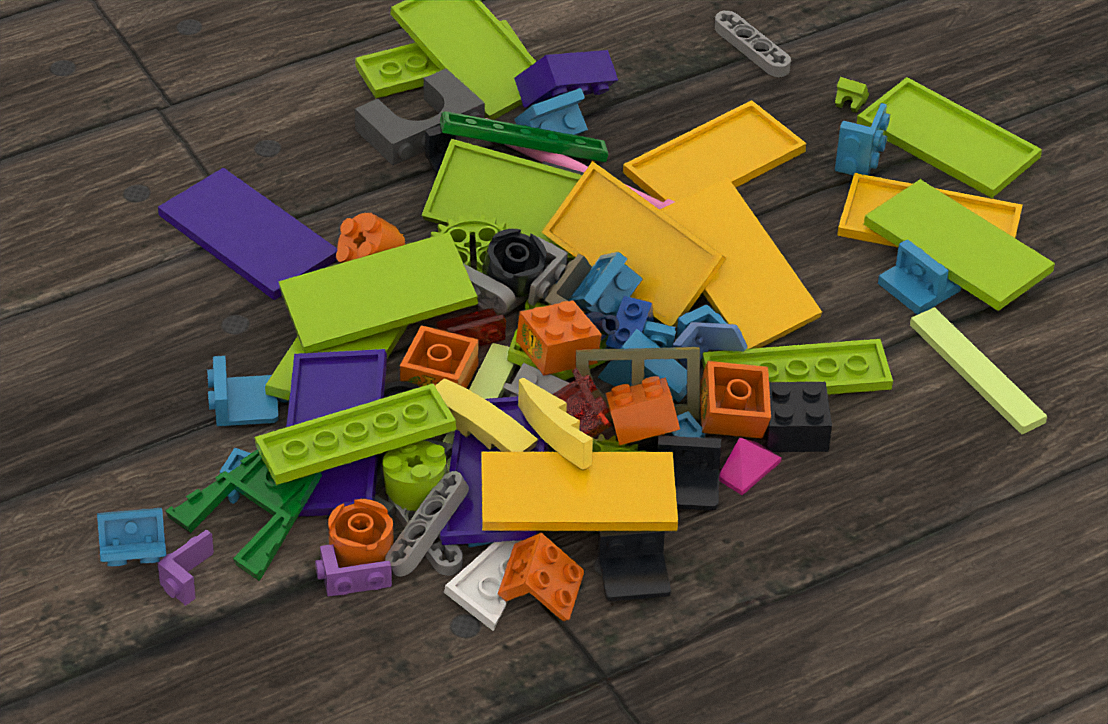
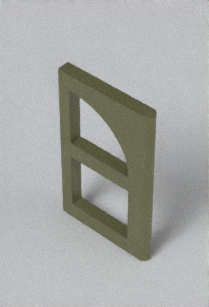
M699 347L576 350L575 418L580 420V422H613L607 397L598 389L591 377L589 361L631 360V386L642 384V380H644V360L687 359V404H674L677 416L689 411L695 420H700Z

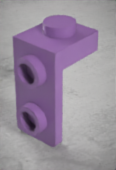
M205 530L198 536L192 537L185 545L173 553L167 554L158 562L160 585L163 586L170 597H176L185 606L196 599L194 577L188 571L214 553L211 532Z
M333 544L320 546L321 559L315 560L318 580L324 579L327 596L346 595L392 586L390 561L338 568Z

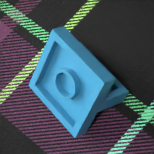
M581 88L532 105L514 120L517 125L572 135L584 133L588 128L578 103L585 99Z
M908 239L899 244L896 266L880 274L878 278V284L917 315L961 291L959 285L948 279L949 271L942 264L935 261Z
M620 252L604 254L598 258L568 301L574 300L579 308H583L587 312H600L605 316H616L623 296L630 297L643 278L624 264L627 258Z

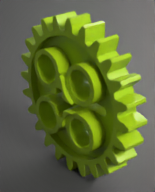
M470 213L469 219H464L459 214L457 222L448 218L447 227L439 224L438 232H431V237L450 232L463 264L471 267L470 235H475L477 271L482 273V265L488 245L496 233L506 229V222L497 225L495 216L487 221L485 220L484 213H482L479 219H475L473 213Z

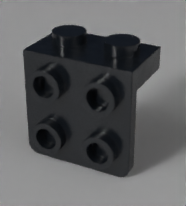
M658 435L657 452H673L677 508L716 510L719 503L721 439Z

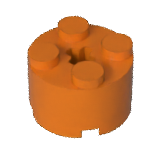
M362 213L352 219L347 218L341 224V235L338 241L336 259L344 263L405 245V238L398 228L372 213Z
M369 499L354 500V504L344 507L343 503L337 506L329 516V545L333 544L338 567L343 568L385 561L386 554L394 544L393 520L384 505Z

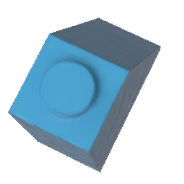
M636 329L620 349L660 347ZM674 359L644 360V379L658 376L660 379L666 377L672 399L679 403L687 394V370ZM611 360L598 378L613 386L629 384L631 386V360Z

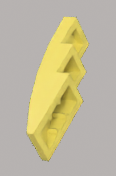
M445 378L435 385L456 420L457 430L465 437L473 434L489 450L496 446L501 452H530L536 447L538 439L489 401Z
M519 379L518 407L532 428L555 451L582 470L591 466L593 438L579 430L580 420L566 413L567 403L527 379Z

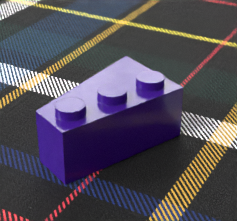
M608 50L545 55L517 75L514 80L523 106L528 108L534 104L579 88L582 89L584 95L592 93L600 95L609 91V86L618 81Z

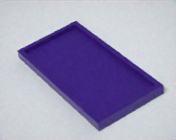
M225 168L218 170L158 206V214L161 218L273 300L282 296L278 281L323 269L337 260L336 247Z
M374 349L294 354L286 427L384 398L387 366L386 350ZM379 454L322 471V477L298 517L330 515L337 506L343 503L344 507L354 504V500L357 499L375 501Z
M518 396L485 399L516 420L538 439L536 447L530 452H547L548 444L532 428L518 407ZM455 430L449 472L457 471L461 473L469 486V491L441 530L440 538L442 545L518 541L537 535L538 531H482L481 452L501 451L496 446L489 450L473 434L465 437L458 430Z

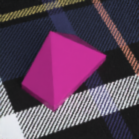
M739 438L719 473V481L740 495H743L781 462V457L757 442Z

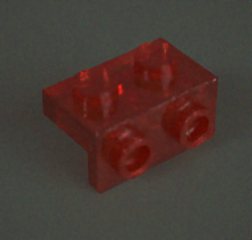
M493 308L437 322L438 330L478 339V347L506 340V319L504 315L497 316Z
M575 368L572 370V373L576 380L552 395L567 403L566 413L580 420L579 430L592 438L612 426L606 416L610 410L601 396L595 397L593 392L598 389L589 374L582 376L580 371Z

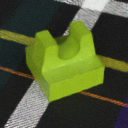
M840 77L837 84L836 107L842 108L846 100L853 101L850 107L851 111L857 113L862 104H866L869 96L866 84Z

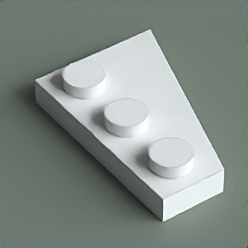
M522 540L492 543L445 585L444 593L492 631H494L508 601H505L498 595V591L513 546Z

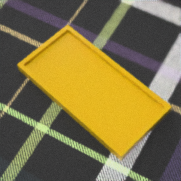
M751 100L623 164V173L651 197L661 202L667 199L676 202L726 177L730 179L736 188L806 151V143Z
M593 161L542 231L544 235L575 258L578 254L585 256L592 267L601 255L620 252L627 258L624 264L643 278L630 297L651 302L653 305V316L665 325L676 328L678 318L689 312L727 259Z
M854 173L838 226L837 236L898 247L863 225L865 215L912 184ZM937 189L1016 238L1023 205Z
M728 177L660 209L727 258L702 293L715 312L719 313L727 324L738 326L748 346L747 349L761 348L821 317V309Z
M481 452L482 531L678 530L673 452H592V465L584 470L561 456L558 452Z

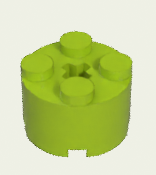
M422 440L389 450L383 458L385 490L392 502L402 509L406 508L408 511L418 510L432 488L447 473L446 455L443 446Z

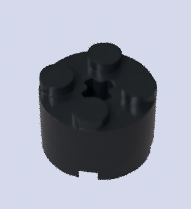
M520 229L502 230L493 236L488 245L482 265V273L509 287L514 293L515 298L526 296L530 293L532 282L543 272L547 255L545 246L535 235L530 234L528 236L522 234Z

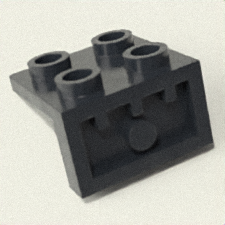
M665 531L598 532L597 553L607 601L667 597L671 595V587L663 554Z

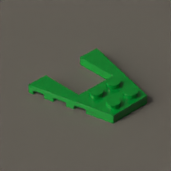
M255 450L240 460L241 465L229 473L226 471L215 477L216 481L202 491L199 489L186 496L187 501L175 509L171 506L165 512L169 519L189 533H192L234 489L273 515L271 520L233 558L239 568L260 581L322 477V474L318 472L276 485L259 451Z

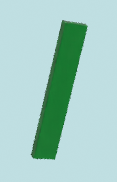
M442 111L440 124L442 133L595 161H607L608 150L604 140Z

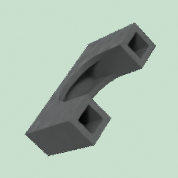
M446 68L424 78V100L439 113L438 115L421 121L406 120L395 115L379 99H375L355 108V130L394 166L425 152V130L441 126L440 117L442 111L485 118V103Z

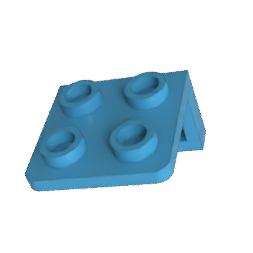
M880 104L871 127L847 121L842 122L839 132L835 171L853 176L854 173L869 175L872 168H877L880 158L879 152H884L887 142V136L883 135L890 121V114L886 113L887 104Z
M214 356L213 369H207L208 388H214V391H208L209 410L215 409L216 425L231 426L277 422L279 419L277 397L266 395L265 385L272 375L227 378L225 356Z
M162 508L97 513L100 561L107 562V566L126 565L127 560L140 559V563H156L160 561V557L166 556Z

